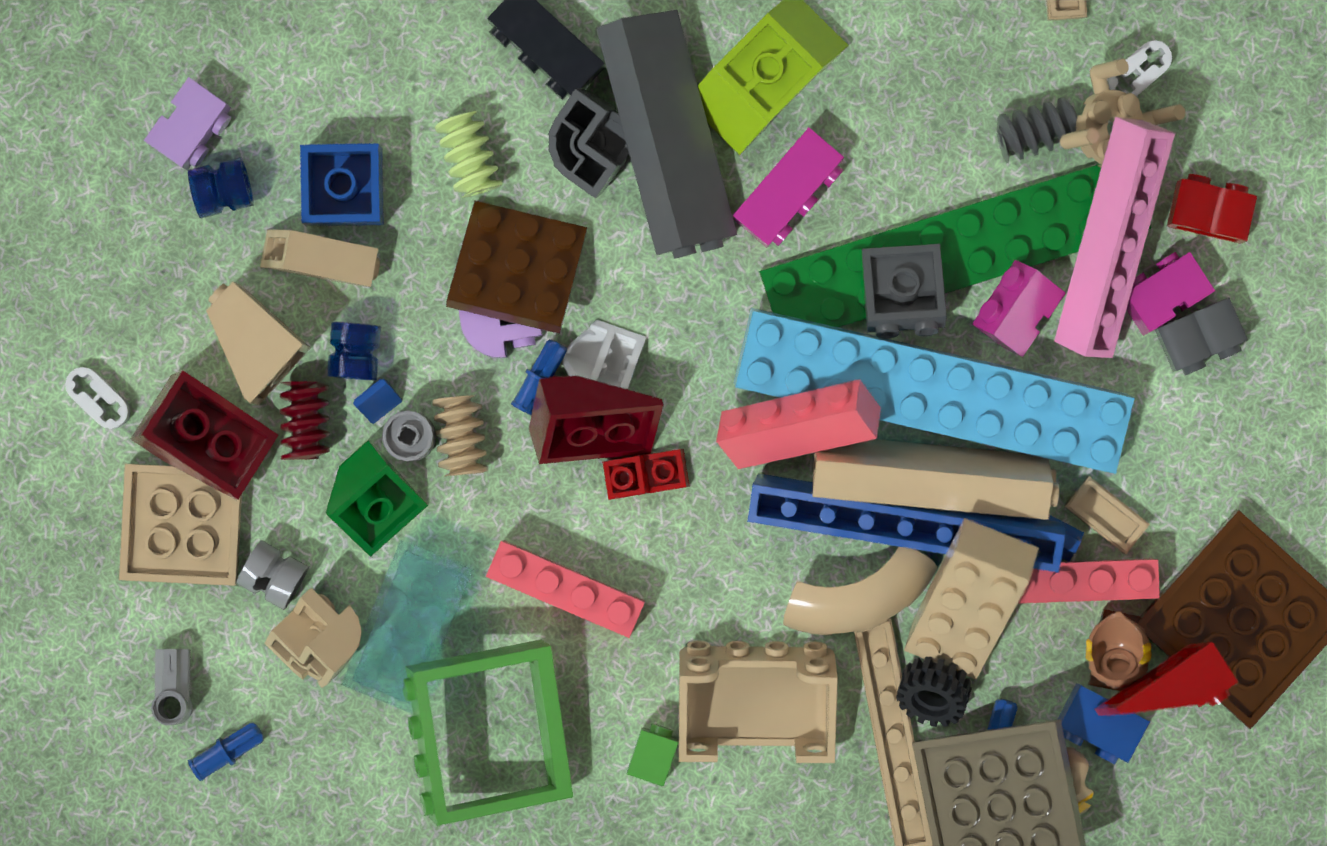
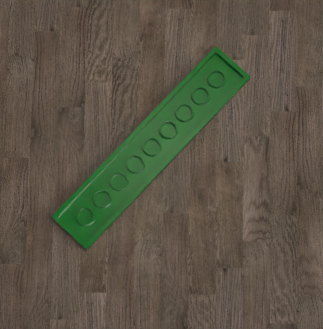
M1097 165L761 270L759 273L772 313L838 328L866 319L862 249L940 244L945 294L1001 277L1015 260L1032 267L1079 252L1101 167Z

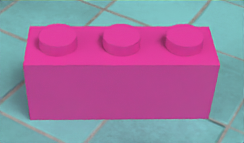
M808 127L733 214V220L766 248L772 242L779 246L793 230L788 224L797 213L804 217L819 200L813 195L823 183L829 188L844 171L839 166L844 157Z

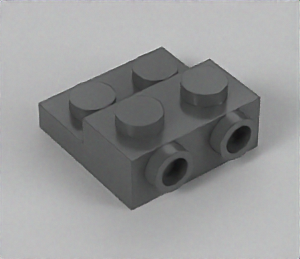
M940 244L862 249L867 333L876 332V337L890 339L897 337L899 331L915 330V334L918 336H931L938 333V328H945L947 315Z

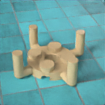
M1118 59L1098 64L1090 69L1094 94L1089 96L1083 103L1086 106L1083 114L1077 117L1076 131L1064 134L1060 138V145L1064 149L1080 147L1088 159L1094 158L1101 164L1097 166L1102 168L1110 139L1107 130L1109 120L1114 124L1115 117L1144 120L1151 124L1159 125L1182 120L1186 114L1185 108L1178 104L1142 113L1140 102L1136 95L1109 89L1107 78L1126 74L1129 70L1128 62L1125 59Z

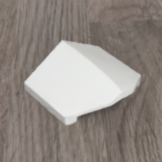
M596 320L590 325V328L569 343L562 364L568 376H581L628 389L646 336Z

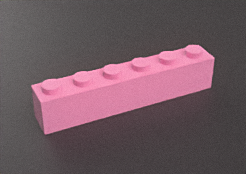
M1115 117L1054 342L1085 357L1113 358L1175 137L1174 132L1144 120Z

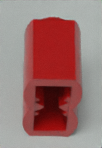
M1188 174L1187 179L1182 178L1176 182L1167 227L1239 244L1247 242L1257 196L1248 193L1249 187L1235 183H1226L1225 188L1211 185V178L1197 174Z

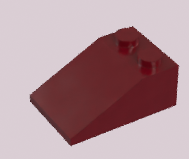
M181 370L170 376L130 439L162 461L229 497L239 500L279 435Z
M553 376L539 379L529 424V432L538 463L548 464L651 454L664 406L662 399L581 376Z

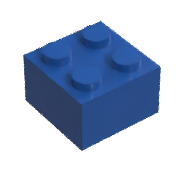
M379 143L300 145L302 224L307 227L384 225L383 150Z

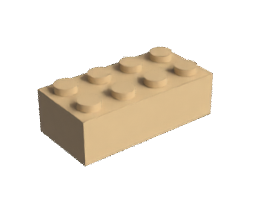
M964 518L913 619L904 651L923 659L925 657H932L933 662L936 663L938 658L945 659L944 665L949 666L952 662L957 665V672L963 669L967 673L966 676L977 679L1030 581L1038 548Z

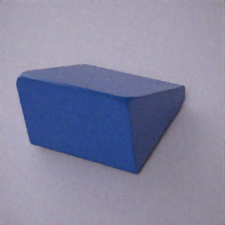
M380 379L355 398L353 404L374 424L399 405L402 399L387 380Z

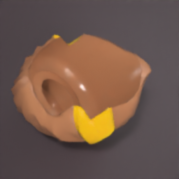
M1122 611L1109 615L1097 624L1091 632L1089 639L1086 640L1085 657L1089 662L1091 674L1107 686H1111L1112 689H1123L1125 686L1129 687L1148 671V663L1151 660V643L1145 630L1136 622L1126 617Z

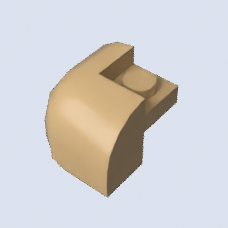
M310 588L300 597L293 611L271 630L264 644L302 680L309 675L318 680V684L323 688L343 671L359 647L362 631L359 618L350 605L341 614H338L329 598L323 594H317Z

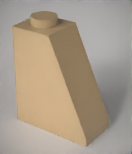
M267 229L260 267L351 285L371 287L372 280H375L379 273L380 260L377 258L378 248L293 230Z

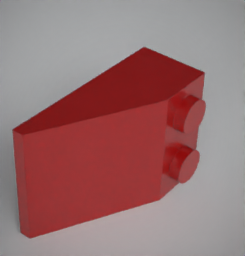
M1213 642L1189 644L1144 674L1129 687H1125L1096 707L1095 711L1098 716L1193 705L1201 707L1207 703L1210 706H1214L1230 696L1231 693L1228 689L1238 683V680Z

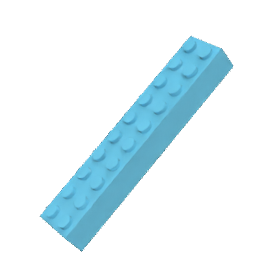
M755 308L750 310L734 378L735 388L779 398L860 379L881 407L880 421L1113 474L1117 472L1135 399L1127 393L895 340L881 339L869 334Z

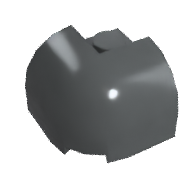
M577 88L551 125L548 133V150L554 163L553 166L564 177L592 197L597 198L609 186L630 154L619 113L615 110L616 108L585 89Z

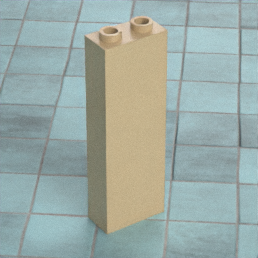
M873 439L815 452L812 497L1048 520L1050 506L1057 507L1059 483H1056V470L1050 468L1048 458L1026 453Z

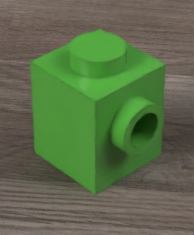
M651 723L650 729L642 727L627 769V775L664 787L679 743L677 738L672 737L673 730Z

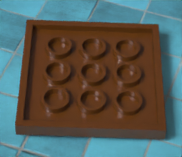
M1235 510L1161 592L1160 599H1155L1136 623L1145 630L1148 639L1168 657L1186 645L1213 642L1238 680V683L1228 689L1231 693L1230 696L1220 702V704L1251 730L1327 645V589L1240 510Z

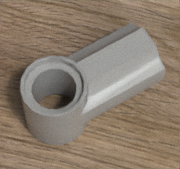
M155 649V698L151 709L152 715L161 724H182L192 714L193 707L190 700L191 649ZM170 697L178 699L181 705V711L174 719L169 718L164 712V703Z

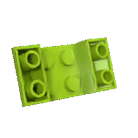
M782 0L699 83L698 89L708 125L740 156L767 129L768 124L849 45L803 0Z

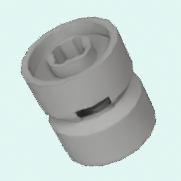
M402 411L388 419L383 428L382 439L384 447L390 455L398 460L412 462L421 460L430 454L435 447L436 431L430 419L423 414L413 411Z
M260 540L242 568L236 584L254 594L260 591L264 592L266 601L285 610L304 580L309 566L291 556L285 559L281 558V550Z

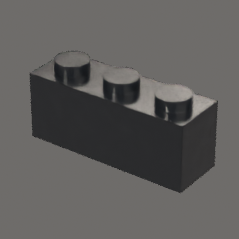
M504 0L487 18L489 24L493 27L489 33L503 47L506 48L511 43L520 51L521 54L517 59L533 74L538 69L550 79L546 86L561 100L566 96L570 97L577 88L586 89L605 68V63L537 0Z

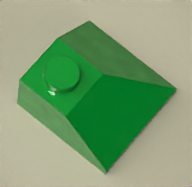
M368 440L339 466L325 513L371 557L428 505L387 458Z

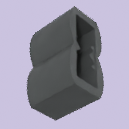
M1225 298L1155 329L1172 371L1175 372L1182 369L1184 375L1206 367L1204 359L1218 354L1220 360L1241 352L1242 349L1239 344L1248 340L1230 298Z

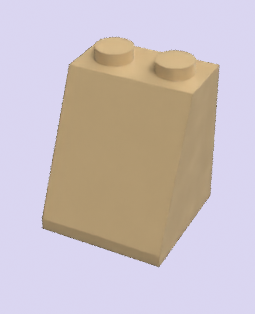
M232 282L229 286L223 283L208 299L212 305L206 312L243 397L250 404L260 405L311 347L243 286Z

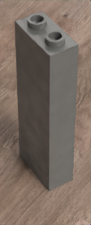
M678 10L620 18L596 28L656 255L672 252L673 258L676 259L695 254L696 246H700L701 253L724 247L722 240L737 235Z

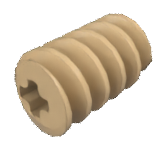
M476 395L437 398L432 401L433 406L444 409L443 412L434 416V421L446 425V427L435 432L436 437L447 439L446 443L437 447V452L448 455V458L438 462L439 468L450 470V473L445 476L476 474L488 471V466L476 463L477 459L487 455L485 450L475 448V444L485 440V435L473 432L474 428L484 424L482 419L472 417V413L482 409V404L470 401V398Z

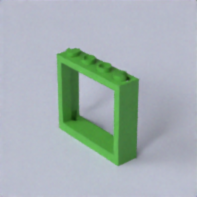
M540 639L405 666L407 678L403 679L404 688L402 689L406 702L411 701L413 716L408 717V728L412 740L417 739L419 754L414 755V766L418 778L423 777L425 792L420 793V802L423 804L424 816L429 815V818L437 826L573 797L551 645ZM529 662L548 785L446 806L427 682Z

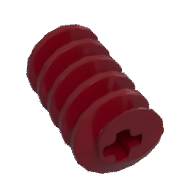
M317 381L280 382L291 387L290 390L280 393L281 399L291 402V405L280 409V414L291 418V421L281 424L280 429L292 433V436L281 440L282 446L292 449V452L282 455L281 460L319 459L320 455L330 452V447L319 444V440L330 436L329 431L319 428L320 424L330 420V416L318 412V409L329 405L328 400L318 397L319 393L329 390V385Z

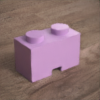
M189 77L171 101L176 106V109L169 119L161 115L143 140L186 171L191 165L197 167L203 161L209 151V148L205 145L213 133L219 136L231 120V116L227 114L231 107Z

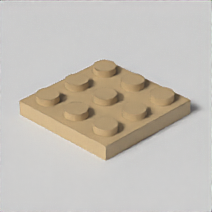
M125 464L119 580L236 586L239 564L242 495L239 500H235L173 466Z

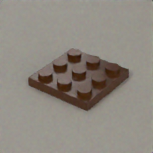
M474 200L447 296L446 307L560 334L587 227Z

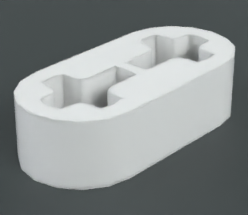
M1157 40L1149 41L1126 59L1129 70L1126 74L1120 76L1125 78L1133 71L1139 76L1130 85L1133 89L1132 94L1138 96L1170 67L1172 53L1165 43ZM1149 49L1154 53L1159 50L1163 54L1159 60L1162 66L1158 68L1154 64L1144 72L1140 65L1148 58L1145 51ZM1116 76L1108 78L1109 89L1116 90L1115 87L1119 83Z
M80 367L69 373L65 383L67 393L99 425L104 428L116 429L126 424L130 417L129 404L98 372L90 368ZM90 375L93 380L89 385L97 393L94 398L87 392L82 391L78 394L75 391L78 387V383L75 381L78 376L87 378ZM102 398L110 405L119 403L121 406L117 411L121 416L119 420L110 418L106 421L103 418L106 410L98 403Z

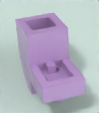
M458 310L461 328L466 340L473 348L488 357L507 358L505 343L512 342L513 349L536 345V337L543 336L541 329L516 323L502 326L499 319Z

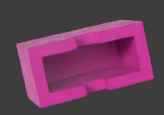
M1174 252L1156 264L1160 271L1147 278L1144 272L1135 277L1126 310L1143 336L1174 318L1176 315L1172 309L1176 306H1179L1180 310L1184 311L1215 292L1191 252L1181 258Z
M1015 260L1003 274L1000 283L988 301L981 307L972 325L1001 347L1023 357L1040 332L1035 327L1044 316L1049 319L1066 293L1038 270Z

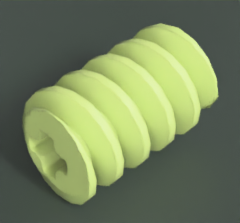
M477 111L450 117L435 126L437 133L448 134L439 143L442 148H453L444 156V159L448 163H457L448 172L450 177L462 178L453 185L455 192L466 193L462 198L488 192L503 184L502 180H490L489 176L498 170V166L485 164V161L493 156L494 153L493 151L481 150L480 148L489 140V137L476 135V131L485 125L484 121H473L471 119Z

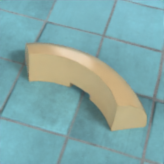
M898 547L891 559L881 569L859 582L839 587H820L797 581L786 607L783 625L797 631L817 635H832L854 631L858 633L887 622L889 618L902 611L905 607H909L931 582L938 569L937 565L929 557L916 549Z

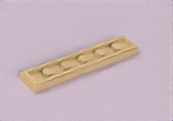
M889 618L887 622L858 633L854 631L890 824L895 846H933L912 745L915 741L911 720L906 715L907 709L901 710L899 707L900 701L896 699L902 673L892 621Z

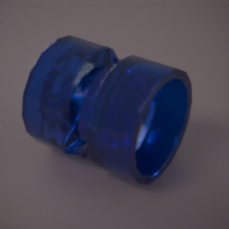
M241 157L220 162L216 170L210 165L188 170L190 191L200 219L222 214L226 206L232 211L254 206L247 169Z
M331 322L330 344L335 347V352L328 356L327 377L377 381L379 359L373 355V352L380 348L382 327L358 323Z

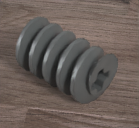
M1065 97L1058 98L1056 108L1051 102H1044L1041 112L1036 106H1029L1027 117L1021 110H1014L1012 122L1006 114H999L997 118V138L1006 163H1009V151L1013 150L1021 160L1024 159V147L1028 146L1034 156L1039 154V143L1043 142L1050 152L1054 148V139L1058 138L1060 141L1064 134L1076 131L1078 116L1074 107L1071 106Z

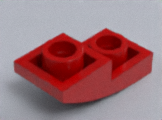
M684 449L602 462L608 500L690 487Z

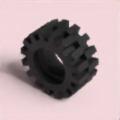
M925 657L924 662L920 658L914 659L913 664L909 662L906 665L897 690L896 699L900 701L899 707L901 710L907 709L906 715L910 718L915 715L918 716L917 722L922 724L924 720L930 721V726L937 727L938 722H941L943 727L949 726L950 721L953 724L958 723L959 719H962L965 714L972 687H970L971 680L966 678L967 673L963 669L957 672L956 664L951 662L949 666L944 665L945 659L938 658L937 663L933 662L932 657Z

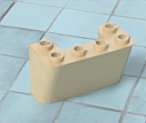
M692 641L680 650L679 762H718V745L795 746L796 763H835L837 669L835 653L827 648L826 644L822 642H808L804 644V647H788V644L784 642L772 641L766 643L765 647H749V644L743 641H732L727 643L726 646H711L706 641ZM692 749H704L705 751L697 752V751H691V750H692ZM808 750H820L822 752L814 753L808 752Z

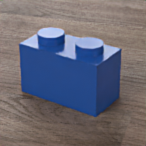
M1076 683L1058 719H1061L1064 738L1080 747L1084 740L1097 746L1098 748L1094 754L1114 765L1118 758L1129 763L1150 721L1135 713L1098 716L1095 708L1108 699Z

